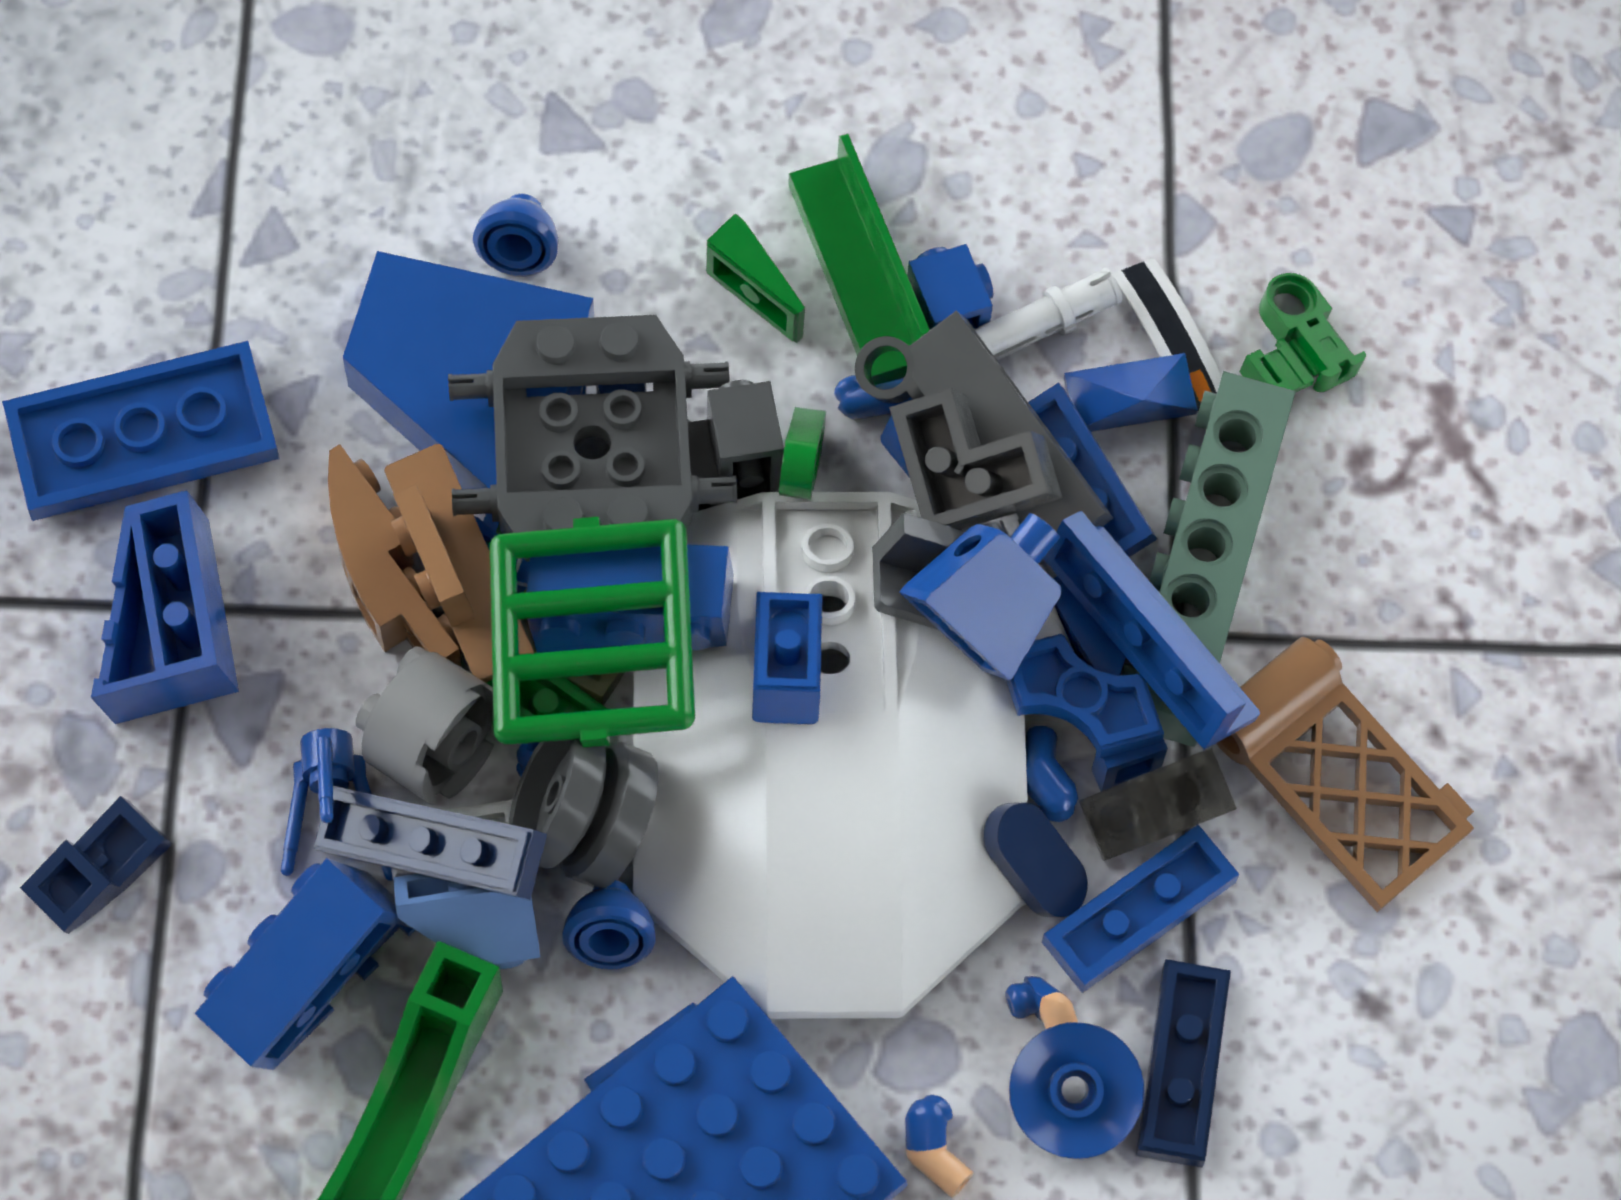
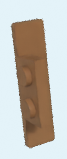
M435 444L385 467L384 472L402 514L401 517L392 520L391 523L406 557L416 552L419 553L425 570L414 576L429 610L442 606L472 675L487 683L493 680L490 551L473 514L453 516L452 488H462L444 447L441 444ZM518 620L519 654L534 653L522 623Z

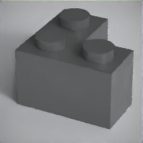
M735 380L722 385L719 389L707 390V419L693 422L688 420L691 475H697V478L732 477V475H736L737 500L761 492H779L784 445L771 381L753 383L748 380ZM724 503L699 504V511Z
M948 388L889 407L921 518L962 530L978 523L988 522L1062 498L1045 437L1029 430L981 446L965 394Z

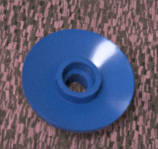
M1080 1022L1063 1023L1040 1032L1020 1051L1010 1074L1009 1101L1017 1124L1023 1133L1038 1147L1053 1155L1064 1158H1090L1113 1149L1133 1130L1143 1107L1144 1080L1136 1057L1118 1036L1109 1030L1093 1024ZM1077 1076L1084 1082L1086 1092L1080 1101L1070 1103L1062 1095V1085L1069 1077Z

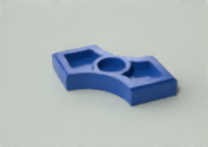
M1062 633L1035 640L1010 681L1006 680L1017 716L1044 714L1069 722L1087 736L1096 749L1099 758L1157 744L1163 740L1164 731L1145 679L1140 674L1118 676L1091 667L1074 653Z

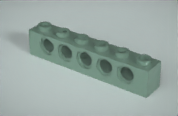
M1223 371L1217 394L1204 391L1195 422V427L1206 429L1201 447L1189 443L1179 480L1191 483L1186 501L1173 498L1163 534L1175 537L1170 555L1157 553L1149 580L1219 663L1222 658L1296 391ZM1234 441L1244 446L1247 451L1232 452L1221 443ZM1218 494L1226 497L1232 505L1225 507L1216 506L1209 502L1205 496ZM1196 548L1206 549L1212 552L1217 559L1210 562L1196 559L1190 553V550ZM1179 603H1188L1198 608L1202 615L1186 617L1179 614L1173 606ZM1125 663L1122 675L1140 674L1133 665ZM1147 683L1164 731L1163 738L1195 747L1197 741Z

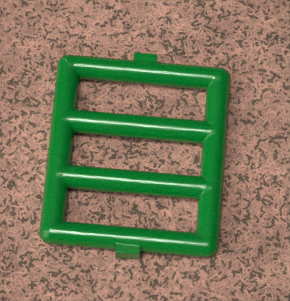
M599 516L574 518L573 528L498 534L491 540L490 589L494 735L498 742L504 745L580 739L582 746L585 748L610 746V736L680 731L689 729L694 724L695 699L687 531L681 521L667 519L602 525ZM661 547L662 581L517 593L516 559ZM661 607L664 610L665 642L519 654L518 620ZM666 669L668 700L666 705L521 717L520 681Z

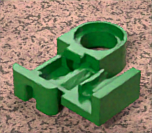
M1283 273L1277 275L1269 282L1259 304L1260 317L1277 340L1275 344L1277 349L1265 355L1260 349L1247 355L1239 372L1243 377L1296 391V393L1311 386L1314 382V377L1318 376L1313 389L1322 393L1354 378L1366 358V353L1363 351L1354 355L1327 320L1333 308L1312 281L1300 274ZM1279 294H1291L1303 303L1305 312L1298 315L1287 314L1277 307L1274 297Z

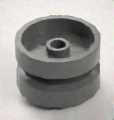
M580 739L540 742L533 751L520 778L511 805L508 824L547 834L539 865L540 868H554L560 863V867L567 878L594 888H607L622 875L630 864L646 833L655 806L658 788L657 761L650 752L624 742H611L610 746L586 748L582 746Z

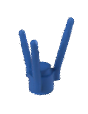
M337 728L316 729L303 735L300 740L301 760L293 764L294 788L281 863V873L284 876H290L294 871L308 787L312 792L318 794L320 819L324 823H329L333 819V786L348 789L349 781H353L355 791L372 794L366 775V762L362 755L354 754L353 738L345 730ZM381 866L385 879L392 881L391 868Z

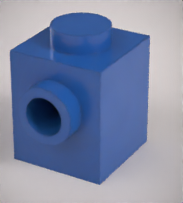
M967 244L950 249L935 247L923 252L916 259L909 261L907 276L930 330L956 310L969 321L974 329L991 321L993 308L990 300L993 298L991 278L983 263L975 265Z

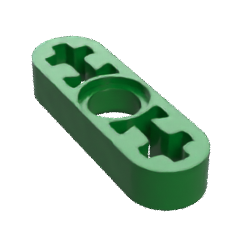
M795 407L785 441L779 496L811 500L821 460L826 411Z

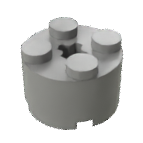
M420 646L410 649L401 660L397 669V675L387 685L381 695H371L363 703L357 714L356 727L364 731L361 749L365 762L430 804H437L435 795L439 793L448 799L454 797L476 776L494 747V744L485 739L491 723L494 721L493 687L439 653L428 652Z

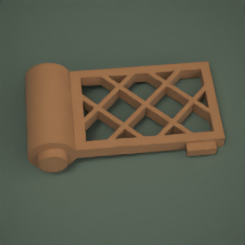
M1301 637L1240 686L1259 709L1260 715L1255 722L1216 744L1229 758L1236 763L1245 765L1373 909L1378 912L1473 831L1474 827L1467 818L1474 811L1449 783H1446L1439 789L1342 683L1339 672L1342 669V663L1333 648L1322 640L1314 642L1309 638ZM1337 707L1357 727L1356 747L1322 743L1323 719ZM1312 729L1311 742L1299 741L1303 735ZM1367 739L1376 749L1367 748ZM1283 752L1310 754V785L1286 783L1270 763ZM1322 756L1356 759L1355 790L1321 787ZM1367 761L1386 762L1393 766L1400 774V795L1366 791ZM1411 787L1420 797L1411 796ZM1300 797L1309 798V807ZM1320 799L1354 803L1353 834L1330 832L1320 821ZM1365 804L1399 807L1398 839L1365 836ZM1411 809L1433 811L1451 832L1438 843L1410 840ZM1344 846L1353 847V856L1344 848ZM1364 848L1398 851L1397 878L1383 890L1364 870ZM1410 853L1424 854L1409 867Z

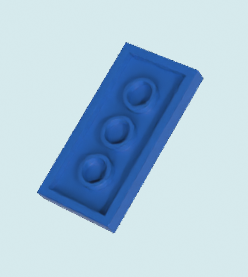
M249 341L2 401L26 505L32 521L280 459Z

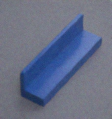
M1082 511L1063 519L1056 531L1060 539L1043 558L1044 561L1203 750L1255 722L1260 715L1259 709L1105 528L1094 526Z

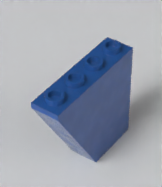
M377 251L343 354L348 387L419 451L435 444H441L462 489L490 488L491 484H497L494 407H489L488 399L450 401L448 374L487 373V370H493V362L516 321L594 317L593 298ZM587 386L527 388L526 391L527 397L548 396L553 393L582 395L586 394Z

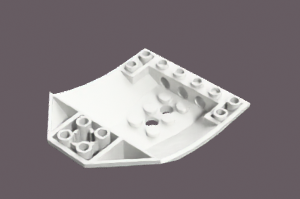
M761 492L738 499L737 503L728 502L692 513V522L686 529L687 544L729 546L734 579L727 646L692 651L695 721L689 729L633 734V746L650 752L657 761L659 780L655 806L646 833L633 858V894L647 907L655 923L722 981L726 982L734 976L769 1019L902 1018L1025 904L1024 900L990 858L984 844L985 824L995 808L1005 803H1027L1024 715L1017 716L1006 680L982 671L940 630L880 613L875 609L872 547L903 513L921 517L915 499L892 492H813L811 500L779 496V492ZM984 522V523H981V524H982V525H989V524H991V523H990V522ZM997 525L998 529L1003 531L1002 526ZM757 592L822 594V596L837 597L846 604L843 609L837 612L828 613L822 611L821 651L825 649L838 650L848 658L849 665L845 670L837 674L821 672L819 721L815 724L759 723L752 719ZM666 669L634 672V707L668 704Z

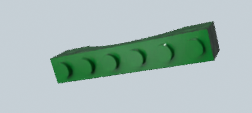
M437 941L407 1001L398 1031L370 1100L339 1163L317 1200H402L503 993L499 966Z

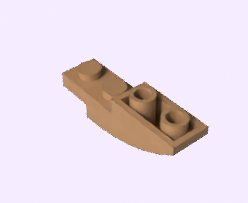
M340 444L329 450L328 489L330 511L342 566L352 595L367 626L384 652L407 639L412 648L420 646L428 652L439 653L462 668L459 651L461 647L452 626L445 614L436 618L424 602L425 599L414 576L417 573L411 568L414 565L413 555L411 554L406 557L391 521L402 516L399 507L395 505L388 509L376 494L381 491V487L367 463L363 459L353 462Z

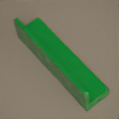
M848 133L840 135L837 159L790 172L788 186L856 354L858 355L862 347L869 341L883 336L898 338L910 346L930 331L851 138ZM888 351L881 354L875 360L871 370L872 380L875 385L898 380L906 376L907 362L902 352Z

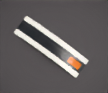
M1155 258L1112 273L1111 276L1116 278L1121 291L1144 326L1159 356L1164 357L1185 353L1197 412H1199L1204 391L1217 394L1222 375L1205 340L1171 281Z

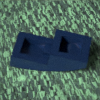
M120 796L75 844L66 839L29 877L20 889L63 932L69 934L120 895L173 843L129 800Z

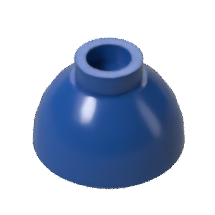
M516 194L509 199L492 205L480 217L474 229L473 244L479 257L495 270L509 275L529 276L546 270L555 261L558 251V235L552 218L535 197L528 194Z
M619 881L613 882L607 888L593 887L591 892L579 899L571 908L565 920L562 933L564 946L575 959L586 965L608 970L621 969L639 963L651 953L656 941L655 926L649 910L638 897L631 893L627 885Z

